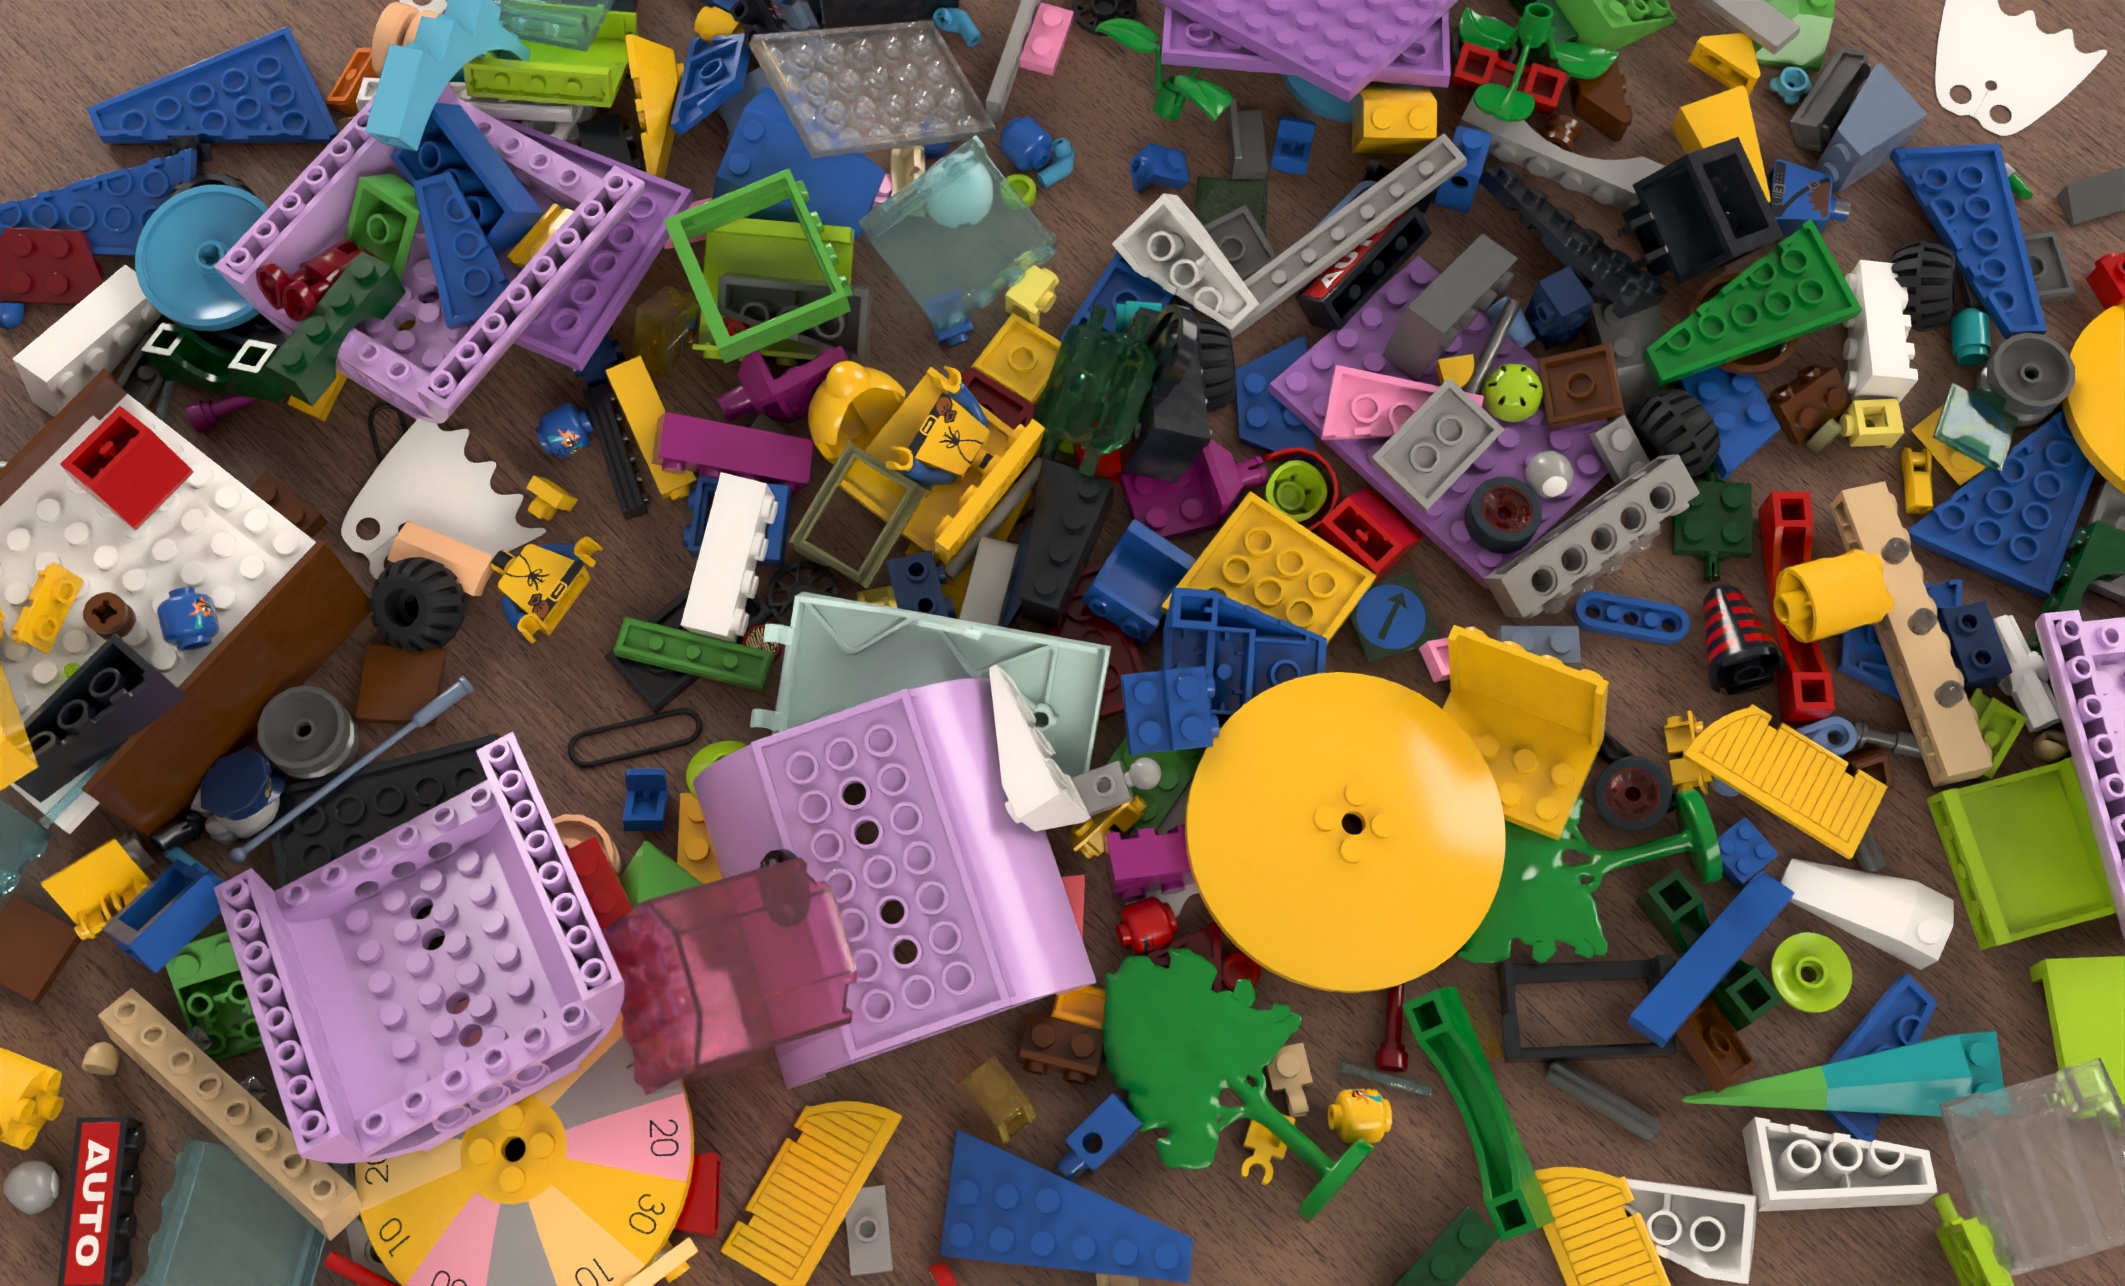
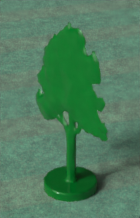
M1694 788L1683 790L1675 797L1676 818L1680 834L1616 850L1595 849L1581 835L1576 826L1579 823L1581 807L1584 804L1580 794L1559 841L1504 820L1505 857L1498 890L1480 926L1462 948L1456 952L1457 957L1460 956L1474 964L1501 962L1510 958L1511 939L1519 938L1524 944L1533 946L1532 959L1542 964L1556 952L1554 940L1562 941L1575 947L1574 955H1581L1588 959H1591L1593 955L1604 956L1607 952L1608 941L1603 937L1597 905L1592 899L1591 893L1601 885L1602 877L1605 874L1618 868L1667 857L1675 853L1686 852L1695 875L1703 884H1710L1721 880L1723 867L1717 835L1707 807L1698 791ZM1572 833L1576 839L1570 838ZM1566 849L1577 850L1587 856L1589 861L1574 866L1566 865L1563 863L1562 853ZM1591 877L1592 880L1587 884H1581V878Z
M1170 948L1168 950L1171 957L1169 968L1154 965L1151 959L1144 955L1127 956L1123 960L1118 972L1115 974L1108 972L1104 976L1106 981L1105 1021L1101 1026L1104 1033V1053L1107 1057L1105 1065L1108 1071L1114 1075L1118 1088L1129 1092L1127 1101L1132 1107L1131 1113L1145 1125L1140 1131L1146 1132L1155 1128H1166L1170 1131L1169 1136L1160 1138L1155 1143L1161 1162L1171 1169H1205L1214 1161V1152L1219 1139L1218 1132L1239 1118L1254 1120L1264 1125L1320 1176L1321 1181L1297 1210L1298 1215L1307 1223H1310L1356 1172L1375 1147L1362 1137L1337 1162H1334L1269 1102L1265 1094L1267 1083L1262 1070L1266 1065L1271 1064L1275 1055L1284 1046L1289 1036L1298 1031L1302 1021L1300 1014L1291 1012L1290 1005H1278L1273 1003L1272 1010L1249 1008L1256 1000L1255 991L1250 979L1238 980L1233 992L1222 991L1216 993L1212 991L1211 987L1218 972L1215 965L1201 955L1195 954L1190 949ZM1248 1075L1254 1078L1256 1086L1252 1087L1246 1081ZM1229 1088L1234 1090L1243 1099L1245 1104L1228 1108L1219 1104L1218 1096L1222 1089ZM1218 1117L1223 1118V1120L1217 1123Z

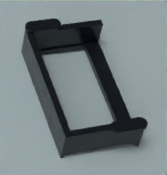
M1665 954L1657 955L1650 960L1512 965V960L1502 961L1495 969L1499 980L1505 1063L1666 1058L1676 1054L1675 1035L1671 1037L1663 1048L1656 1043L1521 1048L1514 984L1647 979L1648 992L1650 994L1676 965L1674 957Z

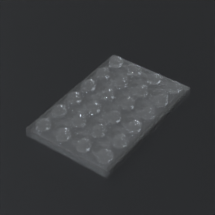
M933 21L753 35L749 43L752 52L812 158L991 137L996 129Z

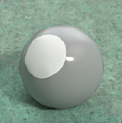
M1555 451L1540 452L1528 462L1525 470V481L1537 496L1544 499L1558 498L1568 491L1572 485L1574 471L1564 455Z
M30 1160L20 1163L9 1172L4 1181L3 1193L19 1210L32 1215L44 1211L53 1204L59 1194L60 1179L55 1169L44 1161Z

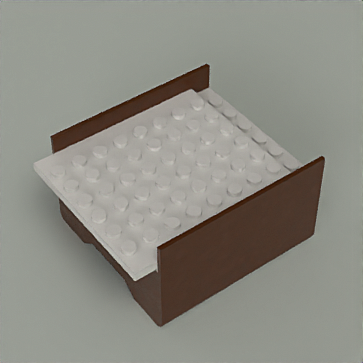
M103 369L0 470V608L5 615V621L2 622L5 633L0 641V660L22 722L24 723L107 641L87 626L83 619V610L91 597L98 593L109 592L122 598L136 614V622L133 629L122 640L187 697L40 803L15 783H12L11 786L69 834L101 803L149 836V834L157 832L176 821L177 816L190 806L200 789V783L219 758L243 749L258 733L257 724L264 707L277 694L291 687L302 686L373 609H369L368 596L329 546L321 539L317 542L312 539L327 523L319 511L268 471H265L248 489L127 394L106 369ZM119 406L123 407L151 429L194 472L136 531L78 486L60 465ZM54 562L84 581L48 655L29 644L28 647L11 641L14 633L10 630L12 627H15L24 606L31 607L33 603L28 597L39 577L37 575L40 570L44 571L47 565H51ZM183 587H194L195 593H203L213 599L219 623V631L211 638L212 643L210 645L190 651H178L175 645H170L164 641L157 615L159 604L169 599L168 593ZM110 609L108 612L102 615V617H106L108 614H110L112 612V609Z

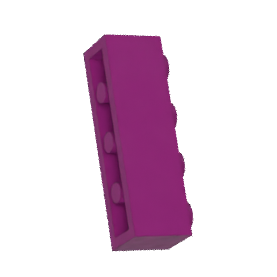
M664 412L657 421L652 464L661 465L662 471L673 474H684L685 470L699 472V477L719 479L722 472L767 484L789 486L792 494H796V491H800L809 484L814 441Z

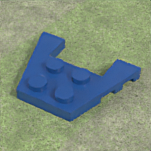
M1953 579L1948 580L1946 583L1934 585L1924 583L1928 596L1936 604L1937 614L1942 610L1962 605L1963 580ZM1865 624L1839 634L1837 670L1901 701L1874 625Z

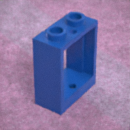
M698 477L696 488L691 487L689 492L688 508L693 510L691 525H685L683 545L688 547V552L693 559H698L709 517L711 496H715L719 481L717 478ZM767 484L775 496L774 501L778 502V509L774 523L768 524L767 539L769 542L763 562L757 560L756 565L783 568L793 494L789 486Z
M177 859L101 929L129 957L152 972L157 973L221 913L214 887L224 882L211 870L206 872L196 862L190 866Z

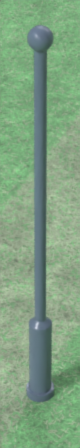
M462 675L458 678V682L413 714L411 722L245 846L231 850L229 853L230 861L235 864L242 863L247 853L416 727H424L465 695L474 692L475 690Z

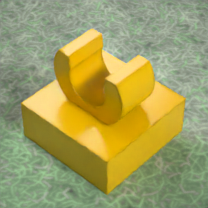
M533 475L526 487L537 495L531 502L528 511L539 519L543 517L550 521L557 509L571 512L578 501L576 497L551 480Z

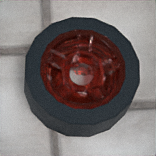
M1496 477L1486 480L1476 488L1465 510V526L1470 537L1480 547L1493 553L1508 554L1521 550L1531 541L1542 520V505L1537 494L1526 483L1510 477ZM1499 512L1504 513L1506 520L1498 516Z
M1629 756L1619 758L1604 768L1596 781L1594 796L1597 809L1608 823L1620 830L1636 832L1647 830L1662 820L1670 808L1672 789L1668 776L1659 765L1648 758ZM1635 786L1640 789L1641 797L1639 800L1633 801L1626 798L1625 793L1628 787Z

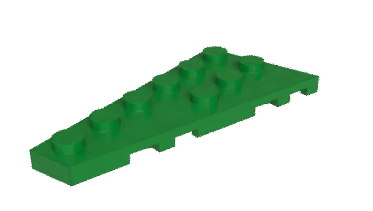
M1811 218L1793 235L1780 242L1764 258H1760L1722 288L1711 300L1698 307L1682 323H1678L1650 345L1642 356L1658 387L1853 319L1860 314L1862 309Z

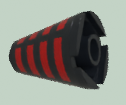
M1721 584L1710 589L1703 599L1708 679L1711 688L1717 693H1720L1719 687L1726 688L1728 695H1737L1759 690L1775 682L1773 674L1779 670L1782 676L1788 667V661L1784 652L1741 590L1734 586Z

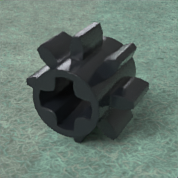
M198 134L170 138L172 147L163 148L165 158L192 148L197 151L196 173L206 171L204 162L213 160L210 143H200Z

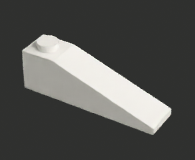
M1164 193L1112 243L1135 272L1164 287L1163 289L1179 296L1199 311L1231 330L1260 305L1203 225L1178 195Z
M993 665L989 668L1001 780L1002 787L1009 799L1005 802L1009 815L1017 824L1022 822L1033 831L1086 822L1091 817L1073 781L1068 774H1063L1059 766L1049 758L1056 752L1039 729L1031 727V725L1036 723V718L1012 677L998 665Z

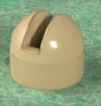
M2059 730L2044 731L2034 740L2033 748L2035 754L2041 760L2048 763L2059 761L2069 751L2066 734Z
M107 1042L95 1043L87 1050L81 1067L85 1071L98 1075H115L119 1064V1053L112 1044Z

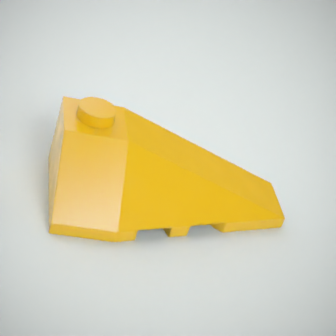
M633 34L625 35L630 74L637 97L635 99L641 131H644V133H641L646 172L664 179L675 135V130L671 127V121L682 80L684 63L677 64L674 50Z

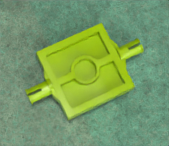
M1949 1193L1932 1198L1931 1200L1943 1222L1941 1227L1934 1229L1960 1286H2014L2009 1272L2004 1266L1999 1265L1992 1251L1994 1241L1989 1230L1979 1223L1977 1217L1966 1220L1961 1216L1959 1217L1949 1197Z

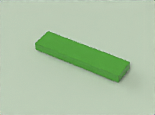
M626 616L613 650L617 657L760 692L765 690L775 658L774 653Z

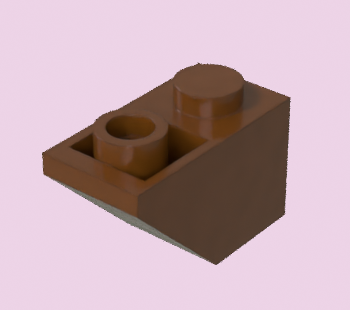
M1615 61L1605 73L1597 78L1580 79L1570 76L1568 88L1573 114L1611 140L1621 141L1627 126H1631L1632 109L1625 102L1626 79L1619 72L1618 62Z

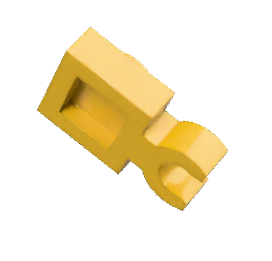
M1283 1115L1293 1125L1295 1124V1118ZM1251 1120L1243 1147L1254 1152L1243 1163L1240 1174L1242 1178L1246 1179L1250 1167L1258 1165L1264 1170L1261 1184L1266 1186L1273 1177L1271 1157L1283 1160L1287 1146L1264 1125Z

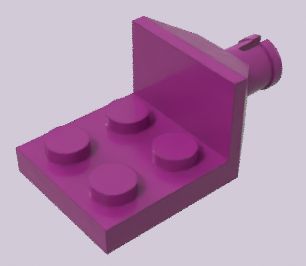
M842 346L835 349H826L820 352L814 360L802 366L791 367L784 371L781 377L776 379L760 351L757 350L745 355L737 373L742 383L724 394H719L716 396V399L729 423L754 410L768 416L772 420L792 423L808 415L812 397L820 384L827 378L829 370L835 364L841 361H849Z
M1210 440L1209 445L1202 449L1194 459L1192 466L1186 469L1176 483L1131 473L1121 474L1119 483L1132 520L1136 519L1167 541L1220 528L1237 502L1241 491L1250 487L1266 485L1267 471L1265 466L1258 467L1264 463L1260 456L1234 462L1231 452Z

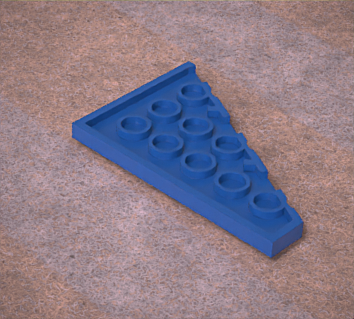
M289 26L87 108L97 134L104 144L171 143V137L197 134L199 135L200 143H330L339 134Z
M2061 410L2043 426L2027 436L2007 454L2000 457L1976 478H1973L1944 503H1941L1926 517L1913 525L1908 530L1910 541L2044 600L2051 592L2096 471L2095 467L2085 457L2068 427L2064 411Z

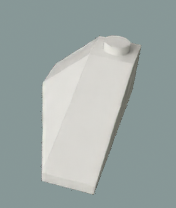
M1794 858L1789 860L1780 880L1781 884L1795 892L1790 901L1791 903L1919 970L1939 960L1954 926V900L1917 881Z
M1626 1178L1635 1200L1623 1204L1627 1217L1635 1213H1641L1658 1255L1668 1258L1705 1278L1749 1284L1758 1196Z

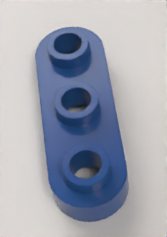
M1599 591L1583 593L1574 604L1572 610L1575 623L1583 630L1667 646L1679 643L1690 629V619L1687 613L1676 605ZM1585 610H1593L1597 614V618L1588 617ZM1623 617H1631L1635 625L1626 624ZM1661 624H1669L1673 632H1666Z

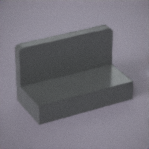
M1232 97V102L1227 108L1225 119L1231 181L1267 179L1268 165L1262 110L1237 111L1236 97Z

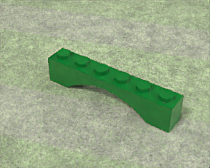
M1456 987L1436 989L1402 1004L1418 1044L1429 1056L1443 1077L1464 1119L1479 1165L1484 1203L1497 1234L1500 1236V1241H1507L1555 1221Z

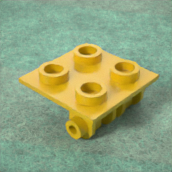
M112 838L40 883L77 925L74 927L77 935L82 940H85L87 938H96L97 933L102 931L101 928L152 882L119 842Z

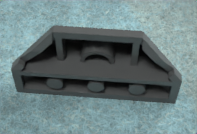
M1592 293L1594 302L1587 314L1588 319L1582 325L1587 347H1593L1612 342L1625 416L1627 419H1630L1645 398L1661 391L1664 385L1658 387L1642 356L1650 345L1665 334L1659 309L1655 305L1619 319L1612 312L1615 304L1605 297L1599 299Z

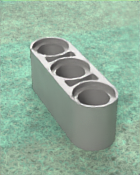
M981 537L960 620L1002 626L1018 563L1020 544Z

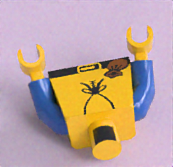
M944 366V369L949 373L947 383L938 377L933 379L935 386L948 390V395L944 392L941 393L908 448L891 447L892 451L898 453L899 462H885L888 469L902 470L905 475L924 486L951 485L955 481L962 483L971 468L984 475L982 473L984 468L995 456L983 449L990 435V431L987 429V418L977 399L961 382L960 372L948 366Z
M584 537L577 543L543 544L540 547L528 544L517 558L505 550H500L491 562V569L503 575L497 587L503 595L500 605L510 627L523 634L531 644L536 641L533 638V634L537 630H541L549 636L591 579L581 562L594 567L596 561L591 558V555L596 551H602L603 547L590 537Z

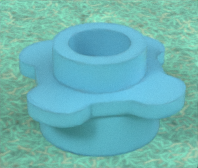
M1786 67L1780 77L1771 79L1769 87L1772 91L1778 92L1784 98L1785 103L1794 105L1802 94H1808L1811 91L1812 83L1809 81L1806 72L1801 68Z

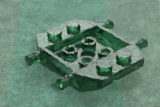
M1094 304L1087 325L1071 324L1067 330L1034 419L1045 428L1042 437L1045 439L1039 458L1054 461L1057 449L1062 444V441L1081 446V449L1086 450L1078 472L1090 477L1094 476L1097 463L1103 453L1112 452L1129 443L1132 432L1138 424L1139 413L1146 393L1151 388L1152 377L1158 363L1148 346L1143 343L1144 339H1142L1151 317L1135 312L1128 333L1102 332L1100 330L1108 309ZM1119 356H1123L1120 366L1118 367L1117 362ZM1112 385L1107 402L1105 403L1104 398L1106 392L1108 390V387ZM1099 421L1097 429L1094 428L1095 423Z

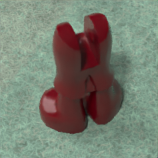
M346 239L332 245L315 258L301 263L300 269L290 274H286L275 263H267L257 269L256 280L264 297L275 309L280 310L284 308L290 319L302 321L314 312L318 302L361 251L373 257L375 256L365 249H358L355 242Z

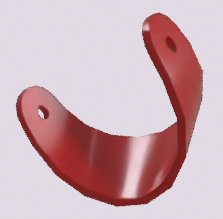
M1297 447L1282 449L1264 456V463L1286 458L1303 457L1318 461L1328 469L1333 478L1334 497L1331 508L1323 519L1343 501L1340 479L1329 462L1317 452ZM1321 521L1306 529L1314 534L1317 533Z

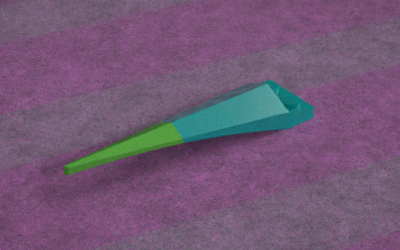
M1996 1031L1949 1034L1825 1065L1732 1085L1719 1093H1716L1715 1090L1686 1095L1681 1099L1685 1103L1960 1118L2007 1114Z

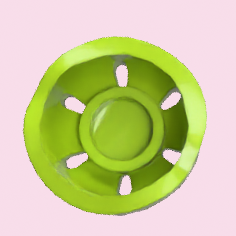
M1512 363L1501 365L1493 370L1486 377L1481 388V395L1484 396L1483 403L1487 410L1498 419L1513 423L1521 422L1533 416L1540 407L1543 394L1542 383L1538 375L1525 365ZM1501 399L1504 400V403L1502 405L1499 404ZM1522 399H1523V401H1524V403H1525V406H1522V405H1521V402H1520V401H1521Z
M1301 460L1288 461L1277 468L1269 477L1265 486V501L1297 523L1302 522L1316 514L1322 507L1327 497V485L1321 473L1311 464ZM1293 475L1294 479L1293 481H1290V478ZM1309 491L1310 494L1305 495L1304 492Z

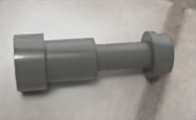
M1866 721L1852 722L1857 732L1856 747L1862 748L1864 743L1890 748L1892 753L1917 758L1918 763L1925 764L1913 733L1896 730L1895 733L1868 728Z

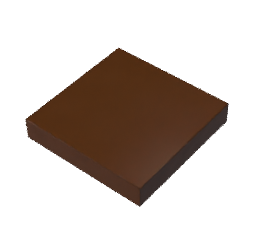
M1612 342L1537 359L1547 423L1550 431L1625 415Z
M367 644L355 719L358 722L407 725L412 721L413 714L441 694L447 652L442 648L433 650L422 648V652H408L405 648L400 650L393 646ZM437 717L425 726H436Z
M14 894L0 914V984L39 1004L82 939L77 935L73 926Z
M1711 997L1704 1000L1676 1032L1716 1093L1729 1087L1758 1067L1737 1033Z

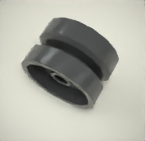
M2023 333L2014 335L2003 342L1981 366L1974 379V395L1977 402L1992 411L2003 426L2019 429L2036 426L2055 410L2056 406L2070 394L2075 384V366L2069 353L2057 341L2042 334Z
M309 685L291 687L277 694L264 707L257 724L258 742L264 754L293 780L300 782L345 771L354 762L360 747L359 728L353 716L326 690Z

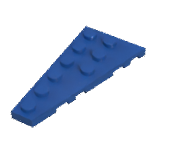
M2000 144L1893 149L1889 156L1945 246L1954 252L1957 265L2004 339L2007 340L2011 336L2023 333L2044 335L2047 328Z
M192 148L180 151L177 155L162 159L159 157L149 160L143 165L129 169L121 168L73 182L61 189L54 191L46 190L36 193L37 196L1 203L0 238L6 228L80 230L86 233L93 248V256L135 257L138 239L152 214L168 200L171 191L181 181L183 183L191 182L192 178L196 176L197 151Z
M957 1129L940 1256L1190 1284L1194 1250L1193 1238Z

